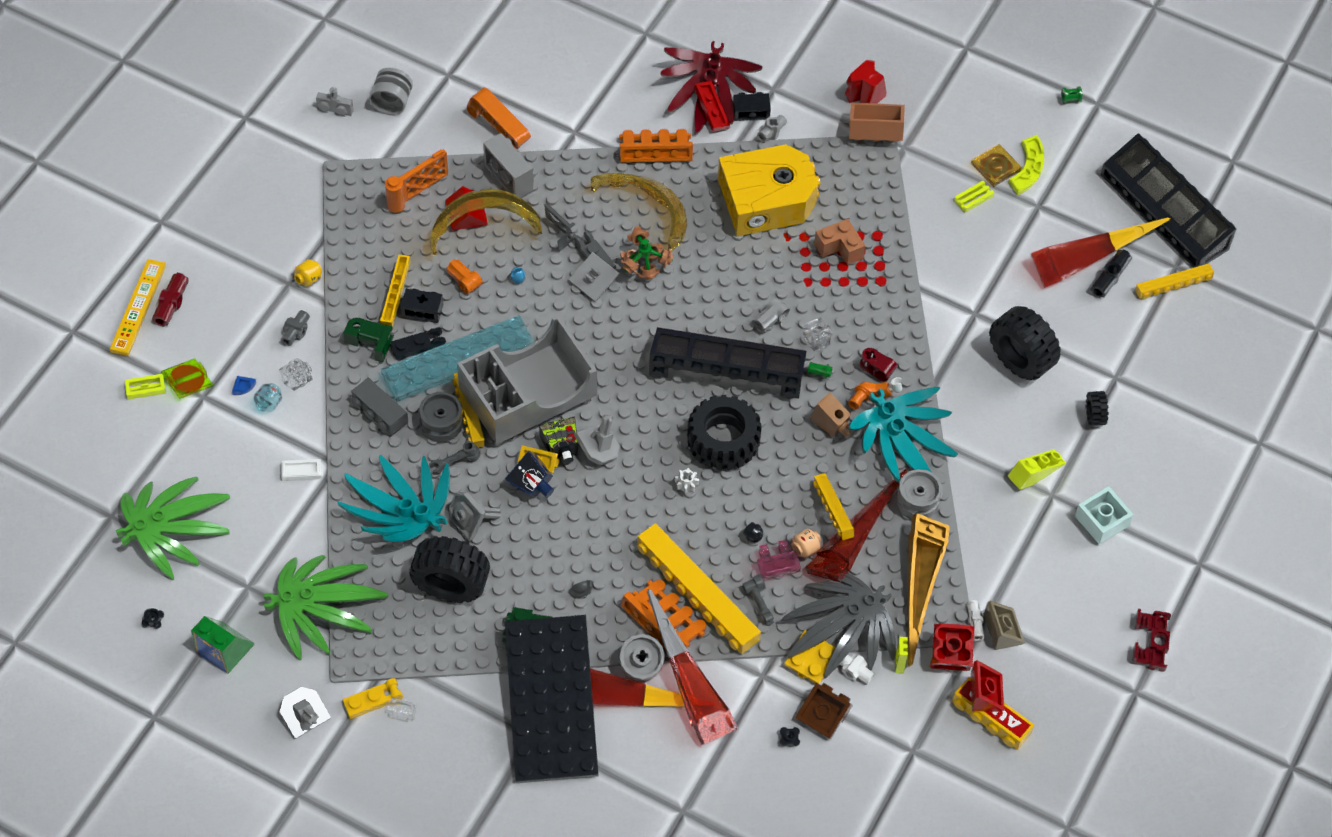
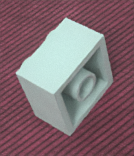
M1108 486L1080 503L1075 517L1100 545L1129 527L1134 514Z

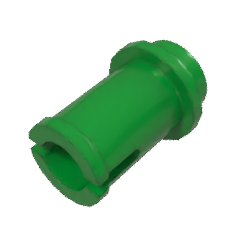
M810 362L808 374L823 376L824 379L831 378L833 367H830L829 364L821 365Z

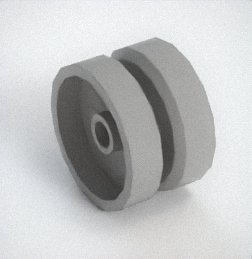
M916 469L906 473L900 480L897 494L899 510L911 519L916 513L928 518L934 515L939 507L942 494L940 480L928 470Z
M639 634L632 636L625 641L620 651L619 664L622 672L633 681L645 682L653 679L658 675L664 663L663 647L657 639L650 635ZM638 656H644V662H640V659H637Z

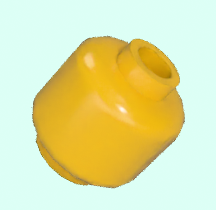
M307 259L295 267L294 279L298 284L309 287L321 279L322 268L317 261Z

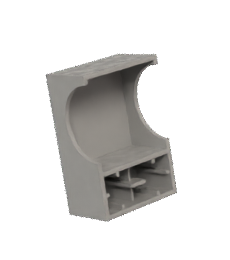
M559 315L552 317L547 331L526 348L506 352L500 349L499 344H496L457 363L459 389L496 445L597 396V370Z

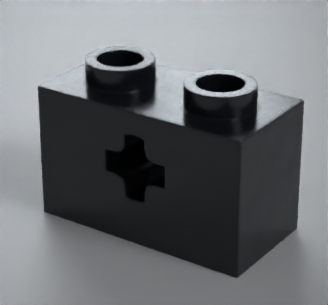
M406 288L401 304L402 317L439 323L443 308V294Z

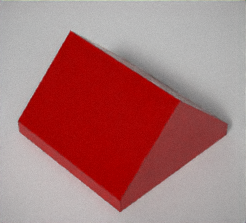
M462 186L445 200L451 231L488 225L480 193Z
M978 660L974 661L970 674L972 711H1004L1002 673Z

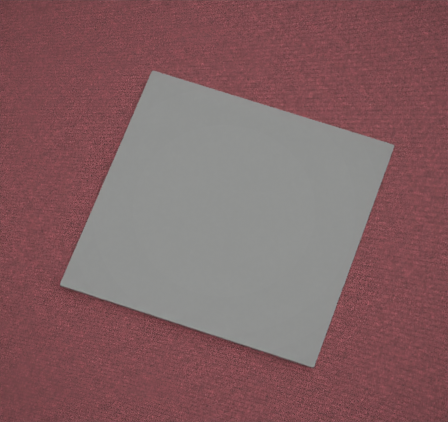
M849 136L780 139L767 140L766 142L693 144V161L620 162V147L521 152L523 158L527 162L529 161L534 168L533 191L516 201L484 165V153L447 155L448 175L405 202L404 210L399 213L391 212L387 208L386 179L391 176L400 177L432 156L333 160L323 163L329 568L350 564H366L368 566V569L331 580L329 584L362 585L388 594V598L329 602V606L357 617L372 630V633H366L329 622L330 679L332 683L381 681L391 678L398 680L508 673L507 650L505 642H502L507 613H512L513 607L533 610V614L551 617L586 615L590 668L620 666L619 656L625 641L635 635H649L621 607L623 595L629 591L632 593L635 590L639 593L647 587V582L650 580L652 582L656 580L664 581L666 586L663 592L666 595L670 593L677 594L679 596L677 606L680 609L684 606L690 607L693 610L692 617L690 618L693 622L696 620H704L706 622L705 635L702 638L697 636L690 641L687 651L682 652L681 656L676 660L672 657L668 658L667 652L663 649L665 655L663 664L788 656L804 630H810L824 617L843 607L781 622L782 617L808 603L829 597L848 596L804 588L806 584L815 582L840 583L825 575L828 570L849 573L859 578L871 589L873 594L876 593L878 587L884 585L885 589L881 593L883 595L891 593L889 601L880 603L885 607L891 618L895 631L896 649L899 637L908 638V534L911 533L912 519L905 516L898 508L897 494L900 482H896L885 465L880 450L879 430L877 429L872 446L864 454L862 452V438L869 423L846 438L840 432L832 437L810 420L817 403L829 392L851 414L847 422L848 424L860 413L876 407L875 403L866 400L862 402L858 410H854L848 405L849 400L855 394V387L860 383H884L860 368L859 363L862 359V352L866 348H874L897 363V368L886 382L892 385V379L900 377L903 383L902 391L896 393L892 390V396L884 398L885 401H890L909 392L935 387L897 142L885 140L856 141L849 139ZM784 144L807 154L810 162H814L815 176H819L820 187H818L819 197L816 200V206L805 222L736 236L717 180L719 157ZM462 186L480 193L488 225L451 231L445 200ZM548 203L568 223L574 222L576 225L571 228L572 233L570 235L576 234L583 240L585 245L589 244L584 237V232L588 230L593 235L594 240L600 244L616 265L615 270L620 275L596 302L569 281V278L586 259L581 254L574 239L559 251L557 241L565 234L546 217L544 204ZM849 219L856 232L861 231L865 235L863 243L865 244L866 254L864 259L849 264L848 270L842 272L838 270L837 266L840 262L845 261L843 257L837 255V252L823 258L818 254V250L814 245L815 231ZM636 226H640L642 230L649 232L647 240L650 245L661 243L663 245L662 250L670 248L673 254V261L670 265L667 264L665 268H663L662 264L658 263V260L649 263L655 265V268L660 270V273L656 274L655 278L651 280H645L644 277L640 278L635 273L629 274L624 272L623 264L620 262L623 260L620 257L622 251L627 252L629 249L638 250V246L633 241H628L627 236L632 233ZM874 231L882 232L883 238L881 241H874L872 239ZM803 232L810 237L806 242L799 239V235ZM783 233H787L791 240L787 242ZM804 247L811 251V254L807 257L800 254V250ZM874 247H883L884 254L882 256H875L873 254ZM398 254L410 256V266L391 332L394 335L393 340L425 331L428 332L432 328L440 327L442 334L438 337H445L446 343L431 351L396 360L390 345L382 363L376 361V346L362 342L359 343L358 347L344 343L343 332L348 321L352 318H362L380 324ZM643 257L639 259V268L636 270L638 273H641V267L646 265L645 258ZM454 259H459L471 272L473 270L476 271L483 280V284L468 295L461 290L458 282L446 271L447 266ZM860 261L867 264V269L863 272L856 269V264ZM877 261L885 263V269L881 272L874 268V264ZM822 262H827L830 265V269L827 272H823L819 269V265ZM803 263H810L812 269L805 272L801 269ZM520 267L524 270L525 280L522 283L517 284L511 281L510 273L513 268ZM879 276H883L887 280L886 285L883 287H879L875 283L876 278ZM846 277L850 283L848 286L842 287L839 285V279ZM859 277H866L868 279L867 286H859L857 279ZM804 278H810L813 284L810 287H806ZM822 278H829L831 285L828 287L822 286L820 284ZM406 288L443 294V308L439 323L402 317L401 304ZM776 297L790 308L788 316L781 322L777 321L766 332H759L755 328L753 319L765 309L772 298ZM559 315L597 370V396L540 424L575 416L576 430L579 432L600 425L603 415H610L613 417L610 430L620 446L618 457L614 461L599 465L588 460L578 443V453L572 454L573 462L563 464L561 457L557 458L559 459L558 467H555L554 473H551L553 477L548 482L554 489V492L548 498L541 493L536 497L530 496L506 481L505 478L518 463L521 445L547 451L539 436L540 424L496 445L479 419L484 437V447H479L481 455L478 460L471 462L466 457H463L449 465V493L446 503L439 514L446 517L447 524H440V532L435 531L433 527L429 526L421 535L413 539L394 542L383 540L382 536L387 535L362 531L360 526L388 527L392 525H383L364 520L338 506L337 501L387 514L361 497L347 482L344 473L402 500L391 486L379 460V455H382L402 475L420 502L423 503L421 463L422 457L425 456L433 480L435 498L442 472L434 475L432 471L437 469L438 466L431 468L429 463L433 460H443L462 450L463 444L468 441L469 434H466L465 428L467 426L463 424L461 432L449 441L438 442L426 437L420 423L419 408L421 402L426 396L435 392H447L459 398L455 394L456 386H453L452 383L454 373H458V362L496 344H499L500 349L506 352L526 348L547 331L552 317ZM659 327L806 350L799 399L780 396L781 385H769L762 382H750L743 379H731L724 376L674 370L673 368L668 369V378H658L649 375L650 350L656 329ZM660 344L658 347L659 353L686 356L688 350L686 348ZM693 350L691 355L692 358L724 362L725 359L724 354ZM730 356L729 360L730 364L762 368L763 365L762 360ZM768 362L767 365L768 370L797 374L799 366ZM809 363L829 364L830 367H833L831 378L824 379L823 376L808 374ZM368 377L407 411L408 423L392 436L386 431L383 432L374 420L368 419L361 408H356L351 401V390ZM937 394L921 403L906 407H931L939 409ZM715 395L716 397H721V395H727V397L736 396L738 400L741 401L743 399L748 402V406L752 405L755 408V413L759 414L762 426L758 452L749 463L744 462V466L737 468V466L733 467V470H727V468L716 470V467L712 466L709 468L705 466L704 462L700 463L696 460V456L692 455L687 443L689 416L693 413L695 406H700V402L704 399L708 401L710 397ZM905 417L908 421L944 442L940 419L915 420ZM717 424L707 430L711 437L719 441H732L741 436V432L737 428L728 424ZM907 434L942 485L939 507L935 514L929 518L950 526L948 545L933 586L917 649L933 648L934 624L968 625L967 602H969L947 458L925 448ZM891 442L900 478L902 479L912 469L904 462ZM689 468L693 473L697 472L699 485H695L694 492L691 490L685 494L681 489L677 490L678 483H675V476H679V470L683 471ZM826 473L854 528L853 538L842 540L841 536H838L837 528H834L833 520H830L829 512H826L825 504H822L821 496H818L817 488L813 486L814 476ZM459 492H468L476 502L482 503L483 507L499 508L501 511L499 519L483 518L474 539L468 541L451 521L449 505L454 494ZM751 522L759 524L763 529L762 540L755 543L746 540V536L743 534L744 529ZM656 523L761 631L760 641L743 654L738 650H734L729 645L728 640L717 633L715 626L711 622L708 623L703 618L702 613L691 606L689 599L685 595H681L671 581L669 582L665 579L663 572L659 568H655L646 555L639 552L637 536ZM804 529L816 531L821 537L820 550L807 558L798 557L791 548L793 536ZM447 536L448 538L466 541L471 546H476L479 551L485 554L490 563V571L483 594L471 602L457 603L436 599L434 596L427 595L425 591L419 590L418 586L413 584L409 574L417 545L426 538ZM758 574L762 576L766 585V589L759 592L774 617V623L768 626L752 594H746L742 583L752 580V577ZM591 580L592 589L587 597L577 598L570 591L573 585ZM670 609L665 614L668 618L669 616L674 614V612ZM866 622L857 642L849 653L867 652L869 622ZM683 623L682 625L677 627L676 630L678 632H681L682 630L687 628L688 625L686 623ZM847 625L838 633L826 640L827 643L837 647L851 625ZM880 628L878 651H885L887 648ZM640 655L637 659H640V662H644L645 657Z

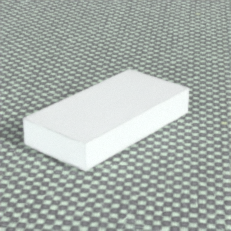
M321 459L282 461V481L321 479Z

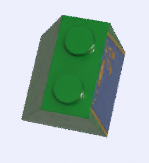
M204 616L191 630L197 653L227 674L254 646V642L223 621Z

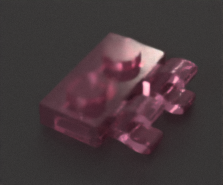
M786 540L778 541L779 555L771 556L767 544L759 546L761 559L757 560V564L763 580L801 571L796 551H789Z

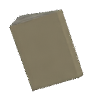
M988 601L983 616L994 649L999 650L1023 645L1025 641L1014 609Z

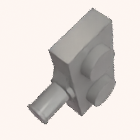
M334 87L330 88V94L318 92L316 96L317 109L352 116L354 111L352 100L338 96L336 87L335 89Z

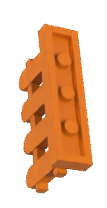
M647 129L642 130L641 134H633L632 130H624L623 134H619V141H623V143H620V162L693 161V142H688V139H691V133H687L685 129H678L676 133H669L667 129H661L658 131V134H651V131ZM634 140H641V143H634Z
M650 580L647 582V587L639 593L635 590L632 593L629 591L623 595L621 607L650 636L657 639L665 651L666 648L652 606L648 603L650 601L647 594L648 589L652 590L655 597L658 596L661 599L658 602L665 613L670 609L674 612L668 619L686 648L690 646L689 642L697 636L702 638L705 635L706 622L704 620L693 622L690 619L693 610L688 606L680 609L677 606L679 596L675 593L666 595L663 592L666 584L662 580H656L655 582ZM683 623H686L688 625V627L682 630L681 632H678L676 630V628L682 625ZM681 653L673 656L672 658L676 660L681 656Z

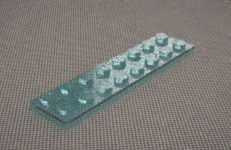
M518 315L381 369V373L395 401L398 402L451 381L454 378V373H458V362L487 348L499 344L502 351L513 352L526 348L533 344L534 340L521 316Z

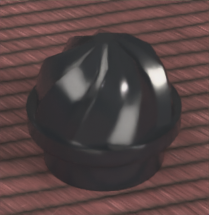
M751 522L744 529L743 534L746 536V540L755 543L762 540L763 529L759 524Z

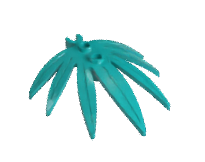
M940 387L909 392L890 401H885L884 391L880 388L877 391L879 397H876L873 392L868 395L869 400L875 403L876 407L860 413L849 424L848 429L856 431L869 423L862 438V452L864 454L872 446L877 429L879 430V444L883 460L890 474L898 483L901 478L891 442L898 454L912 470L922 469L932 473L907 434L920 445L935 453L953 458L958 455L956 451L944 442L905 419L907 417L915 420H937L949 417L952 411L931 407H906L929 399L940 390Z
M379 455V460L391 486L402 500L344 473L347 482L361 497L387 514L337 501L338 506L364 520L383 525H392L388 527L360 526L364 532L387 535L382 536L383 540L398 542L410 540L421 535L429 526L433 527L435 531L440 532V524H447L446 517L439 514L446 503L449 493L450 468L448 463L445 464L434 498L431 472L425 456L422 457L421 489L424 499L423 503L420 502L402 475L382 455Z

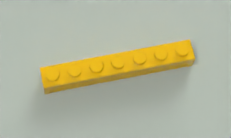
M398 254L380 324L393 327L410 266V256Z
M1210 263L1152 279L1136 284L1135 293L1140 300L1150 296H1157L1164 292L1167 293L1171 290H1178L1182 287H1188L1192 284H1199L1202 281L1211 280L1214 270Z
M454 373L452 383L453 386H456L455 394L458 395L459 398L457 399L461 403L462 415L464 416L463 424H466V434H469L468 441H472L478 448L484 447V437L478 416L459 389L458 373Z
M826 473L814 476L813 486L817 488V494L821 496V502L825 504V510L829 512V518L833 520V526L837 528L838 536H841L842 540L853 538L854 528Z

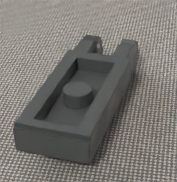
M588 230L584 232V237L589 244L585 245L579 236L574 237L575 244L585 259L594 252L612 268L616 269L614 262L600 244L594 240L593 235Z

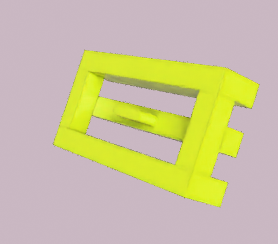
M981 181L956 195L954 202L966 213L992 198L994 192L989 190L990 187L988 185L985 186L984 181Z
M163 374L125 380L128 400L166 394Z
M899 637L895 657V673H904L908 656L907 637Z

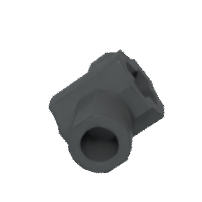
M300 310L295 318H287L283 327L284 335L281 338L285 345L291 346L296 338L301 339L305 336L308 328L307 321L310 315Z

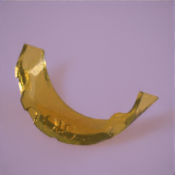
M607 173L591 177V190L593 192L606 184L612 187H620L625 183H633L670 211L672 227L668 240V249L670 248L673 251L684 241L687 228L684 207L676 194L664 184L652 178L635 174Z
M497 189L472 191L452 201L437 218L430 235L431 253L437 255L436 245L441 235L446 232L447 227L460 216L474 210L497 208L510 211L526 220L538 235L542 234L540 217L526 201L507 191Z

